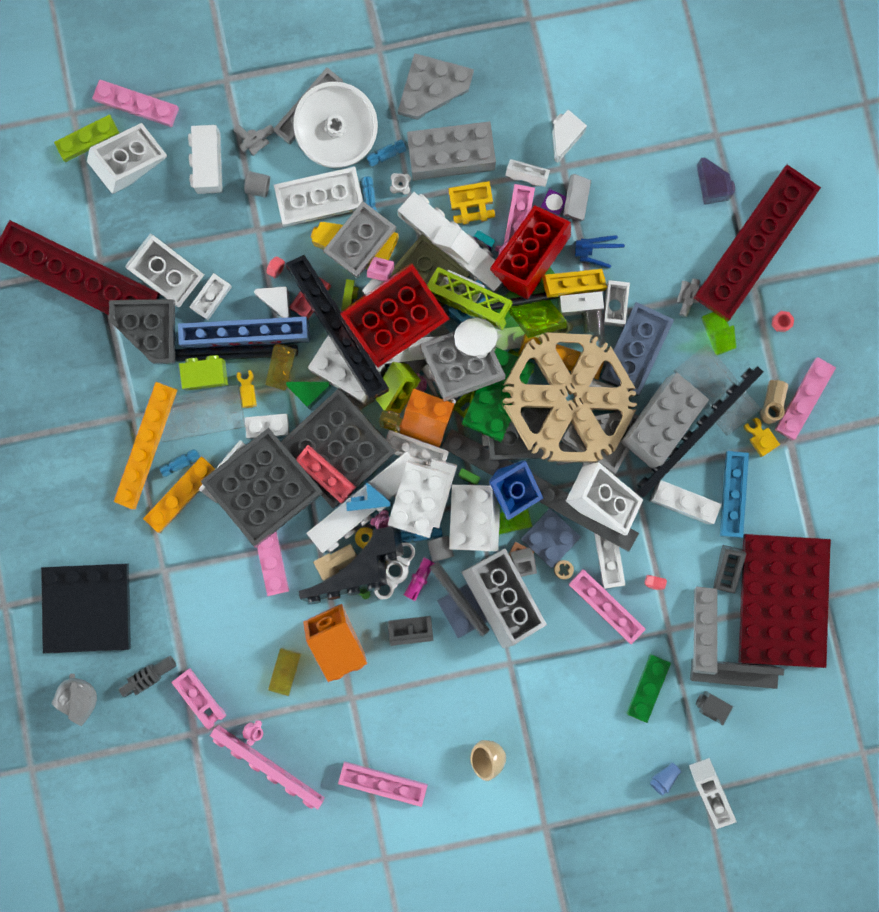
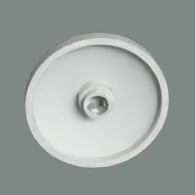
M326 82L311 88L301 98L296 107L294 133L297 143L308 158L324 167L345 168L358 163L369 153L377 136L378 121L372 103L363 92L347 83Z

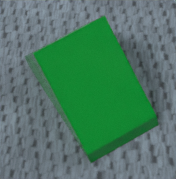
M286 382V386L309 410L331 389L329 382Z

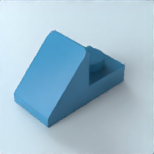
M366 482L368 500H364V496L351 497V502H346L347 511L392 506L391 501L368 482Z

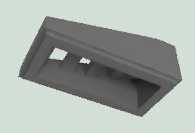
M722 545L713 586L714 589L735 593L746 557V552L743 549ZM729 554L736 555V559L728 557ZM726 562L735 564V566H726ZM724 571L733 573V576L726 575L723 573ZM721 580L731 581V585L721 583Z

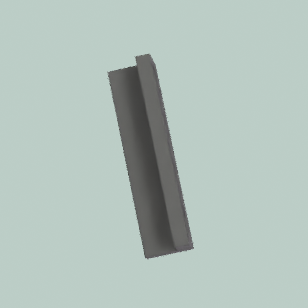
M691 659V681L778 689V675L784 676V669L777 666L717 661V674L715 675L694 673L693 659Z

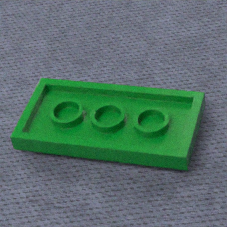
M496 347L494 353L505 374V379L477 389L462 425L501 442L511 421L503 406L512 405V403H503L505 398H511V394L503 392L502 389L508 386H503L518 357ZM527 361L519 377L523 384L528 383L535 364Z

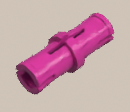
M423 558L418 570L411 576L412 580L403 594L404 596L416 601L422 587L428 582L426 580L431 572L429 567L435 564L434 562Z

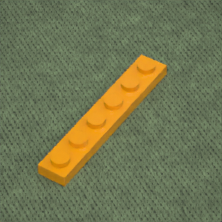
M155 382L114 499L115 503L130 509H136L178 389Z

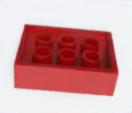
M412 263L348 306L340 314L377 368L449 320V317Z

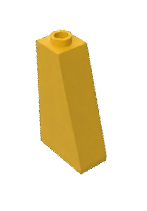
M320 222L318 227L315 226L311 233L313 245L324 250L343 225ZM394 232L375 257L385 260L390 259L399 240L398 233ZM370 262V263L368 264V266L365 268L366 270H368V268H369L371 262Z

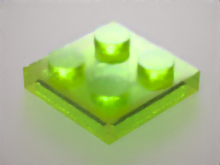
M550 300L510 307L509 310L510 315L528 338L564 329L567 326V320Z

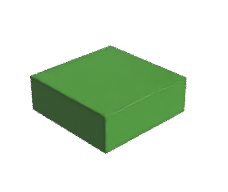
M463 468L458 474L459 478L473 485H477L481 477Z

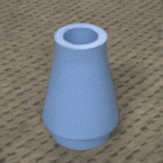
M671 763L652 777L653 780L650 782V785L663 796L665 793H669L681 770L674 763Z

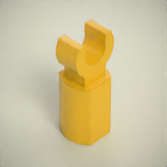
M248 370L249 377L247 379H242L241 372H237V379L242 385L240 386L242 408L257 406L254 385L251 384L254 379V374L251 370Z

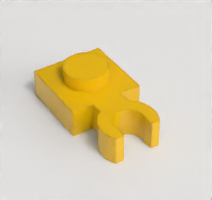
M756 417L752 419L755 423L754 429L748 423L743 425L746 432L752 433L754 437L749 439L760 457H763L778 447L780 443L769 428L762 430V423Z

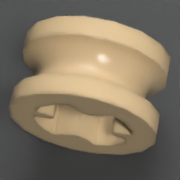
M560 560L554 566V573L560 579H568L573 575L574 567L569 561ZM561 564H563V566H565L566 564L569 566V568L567 569V575H564L562 573L561 576L559 574V571L561 570L559 566Z

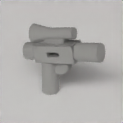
M270 124L263 130L260 129L257 132L249 130L246 132L240 125H237L234 132L244 140L239 145L243 153L249 149L250 153L254 156L260 149L269 144L266 137L274 133V128Z
M693 278L691 284L687 281H682L681 290L677 298L678 303H681L684 299L679 313L680 316L687 317L692 304L698 303L693 297L699 290L700 280Z

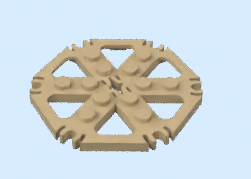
M541 334L538 337L540 345L536 344L534 339L525 345L503 386H508L503 388L502 391L511 394V398H505L503 403H512L510 406H503L528 450L532 449L533 454L537 453L539 448L544 451L541 458L543 460L549 457V455V462L595 463L597 460H602L603 457L600 451L603 450L608 456L616 450L636 409H629L637 406V403L629 401V397L636 395V392L633 391L636 388L612 347L607 348L608 343L606 342L601 348L596 345L598 337H595L590 342L593 335ZM557 343H578L583 347V351L571 373H569L556 351ZM530 358L535 359L549 385L523 384L520 381V374ZM603 361L609 362L619 377L620 386L618 388L589 387ZM568 394L574 395L575 398L572 399L573 402L571 400H566ZM522 407L551 408L538 434L532 433L520 413ZM591 410H616L621 412L622 418L612 436L604 433ZM570 421L586 447L585 452H564L559 448V442Z

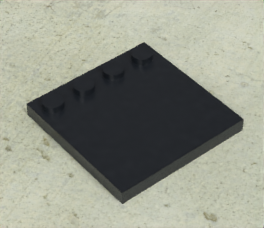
M129 563L41 567L43 653L131 649Z

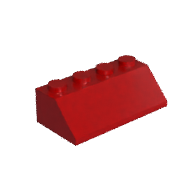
M534 205L492 264L490 271L510 291L528 299L570 239L571 222Z

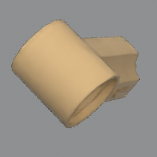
M770 380L768 383L764 405L760 411V418L764 423L772 424L784 416V403L789 385L784 381ZM769 408H771V409H773V410L775 411V413H776L775 418H773V417H771V416L769 415V413H768V409H769Z
M349 544L332 554L329 553L315 560L313 563L321 579L324 581L349 565L357 557V554L352 545Z

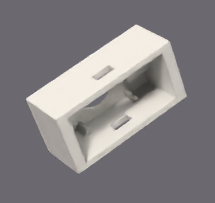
M608 281L602 325L623 327L626 324L630 283ZM615 299L620 302L621 308L618 311L610 310L609 302Z
M602 292L560 296L558 299L560 317L602 312L604 309Z

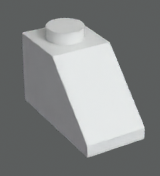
M569 110L564 115L560 113L553 122L554 160L557 163L581 138L587 127L584 122Z

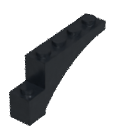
M392 526L373 530V536L349 565L326 581L300 590V600L306 601L308 604H318L321 602V599L335 600L341 598L340 595L343 594L349 596L358 595L361 590L376 591L381 589L380 586L387 585L384 561H393L397 559V556L404 555L400 530Z

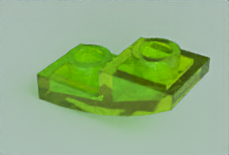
M528 508L509 520L504 512H500L499 535L533 527Z

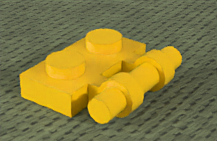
M490 181L448 188L452 211L460 209L461 215L453 216V221L457 224L462 223L466 225L471 221L481 220V222L488 221L489 218H495V210H486L485 206L493 204ZM479 207V212H467V208Z

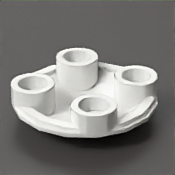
M471 318L463 321L456 328L454 334L455 347L466 355L476 356L477 358L486 357L487 353L495 347L498 338L493 324L481 318Z

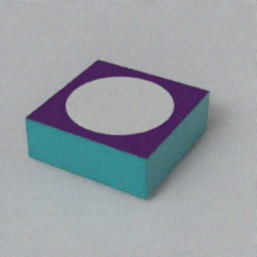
M549 189L540 208L560 216L566 202V196Z
M477 230L473 238L479 246L491 252L495 246V240Z

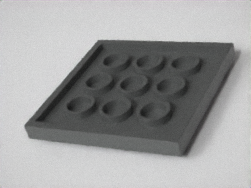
M340 388L281 441L295 459L307 445L311 446L356 487L360 486L397 452ZM312 478L323 491L321 496L333 509L337 507L340 502Z
M269 428L201 480V483L255 548L323 494V491Z

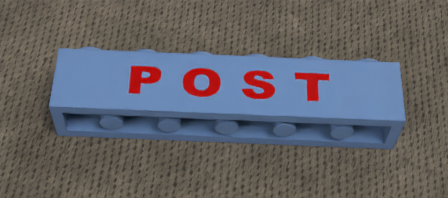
M307 317L178 324L179 345L184 349L310 342V327Z

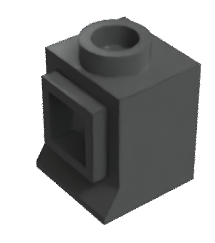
M707 691L704 694H700L696 701V706L700 708V713L721 725H724L733 708L732 705Z

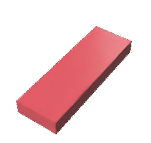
M309 445L296 458V461L307 474L341 504L357 488Z

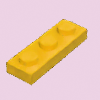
M602 269L547 274L542 278L547 298L603 292L607 289Z

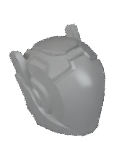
M71 673L69 679L59 685L52 704L59 711L68 715L69 720L82 726L95 708L97 694L90 683L75 678V674Z

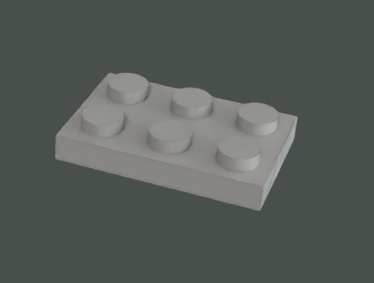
M362 201L323 252L358 278L397 228Z

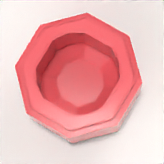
M277 256L274 257L267 266V274L277 278L285 266L284 260Z
M780 311L772 317V326L777 332H786L794 325V317L790 312Z
M646 575L644 584L650 589L663 590L666 587L667 580Z

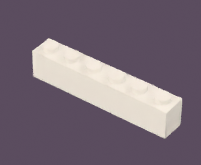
M413 192L397 210L399 218L418 234H423L432 242L442 225L461 229L456 222H449L439 208L436 207L434 209L430 206L429 200L422 194L417 195ZM467 234L477 243V241L471 235ZM479 247L469 264L442 250L470 273V278L475 282L478 279L490 291L496 293L503 285L490 271V267L495 262V259L492 258L493 254L488 249H481Z
M405 452L368 483L386 498L390 499L394 496L396 499L408 460L415 461L408 452ZM366 485L351 497L364 496V500H368ZM350 497L306 534L322 553L326 550L330 553L339 546L338 540L343 536L345 539H348L356 532L354 527L359 523L364 526L372 519L370 514L376 509L378 512H381L386 507L347 511L346 502H351Z

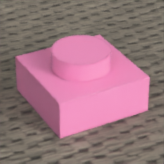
M374 257L367 270V277L386 281L394 270V262Z

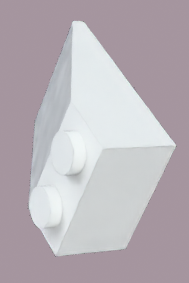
M140 123L90 147L87 162L110 192L114 194L131 185L163 161L167 155L145 126Z
M151 233L125 266L130 272L165 298L174 299L177 307L183 304L204 276L202 272Z
M599 462L582 466L566 499V502L581 514L623 535H628L643 501L641 497Z

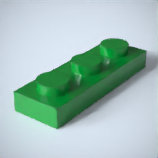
M652 654L649 655L626 712L627 715L648 723L671 662Z

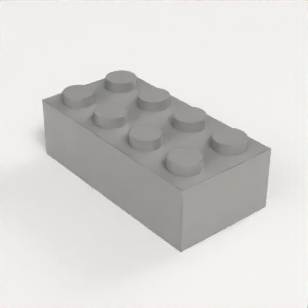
M490 121L407 132L413 181L495 170L496 159Z
M675 373L664 380L620 442L649 467L661 466L709 399L679 373Z
M506 548L462 571L467 584L502 648L514 646L547 625Z

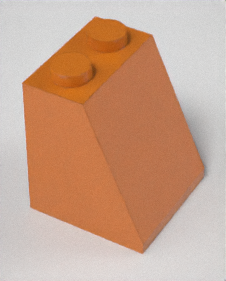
M413 389L405 410L400 434L440 448L454 410V403L444 402L441 398Z
M342 604L303 621L306 642L328 682L339 680L345 674L358 671L368 664L365 652Z

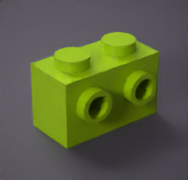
M218 355L207 356L206 360L198 361V358L185 359V363H179L183 390L190 391L228 386L226 362L224 359L219 358Z
M392 362L383 377L389 387V392L376 398L384 411L401 413L413 389H416L421 379L409 364Z

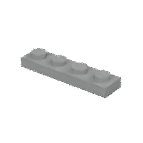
M326 68L302 97L311 88L319 84L343 82V80L329 68ZM301 98L273 129L289 145L296 139L294 133V114Z
M695 587L694 673L717 674V589Z

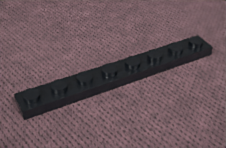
M305 254L287 262V270L369 401L389 392L386 382L359 340L340 315L341 311Z
M758 366L753 369L749 367L740 376L743 378L738 385L733 383L726 391L728 395L723 400L719 398L711 406L713 411L708 416L704 414L696 422L698 427L693 432L689 430L681 438L683 442L673 449L663 465L652 468L651 470L654 473L649 478L645 476L637 484L639 488L636 492L641 497H645L764 371Z

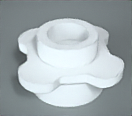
M392 174L391 193L409 194L410 175Z

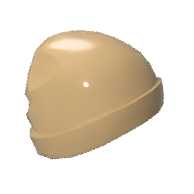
M479 741L471 752L472 768L479 778L490 781L503 770L506 763L505 751L494 741Z

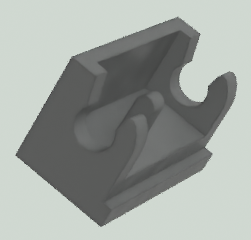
M431 616L388 621L390 646L433 641Z

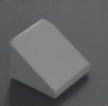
M531 548L511 552L512 561L521 577L537 574L534 554Z

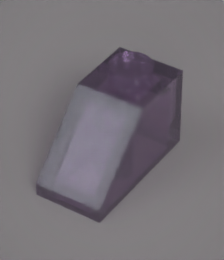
M701 158L696 166L704 205L728 201L735 192V184L733 180L731 181L730 174L707 158Z

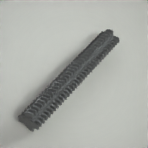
M439 561L429 567L433 571L432 573L436 575L435 577L440 579L439 582L441 581L442 586L446 588L445 590H448L447 593L449 592L450 597L454 599L453 601L458 603L457 606L459 605L460 610L464 612L463 614H466L465 616L469 618L468 621L471 620V625L474 624L473 627L479 631L478 634L481 633L480 636L482 635L483 637L490 631L488 626L484 624L485 622L474 611L475 609L466 600L460 589L456 587L457 585L453 583L454 581L448 576Z

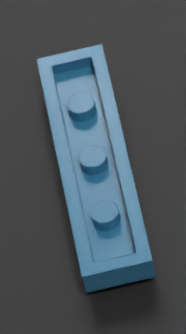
M726 451L720 536L743 538L749 453Z

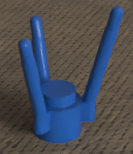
M617 235L590 239L581 238V240H576L575 257H580V261L611 268L610 264L589 258L588 255H592L593 249L624 248L625 244H593L615 240L618 238Z

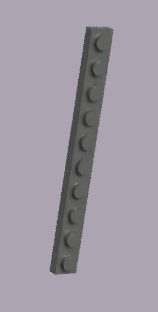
M453 429L442 446L443 449L492 476L497 469L514 464L509 460L490 461L489 449ZM532 474L543 496V499L539 501L540 503L622 549L630 551L639 535L638 532L630 528L628 535H623L581 514L566 502L568 493Z

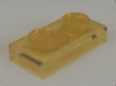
M277 343L274 345L265 385L284 391L287 389L286 382H289L297 349Z
M388 410V412L382 411L379 418L380 427L400 433L403 418H400V414L391 410Z
M280 648L269 684V691L286 696L290 695L301 653Z

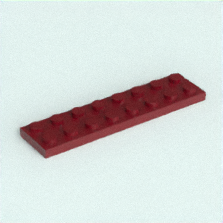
M786 164L693 298L725 321H730L821 187Z
M11 220L8 221L0 236L1 263L109 315V300H158L160 296L159 292Z

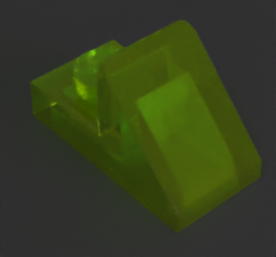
M714 312L701 317L716 356L736 349L734 325L729 327L728 322Z

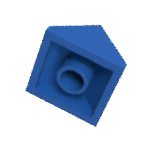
M526 461L497 469L489 481L508 520L543 499Z

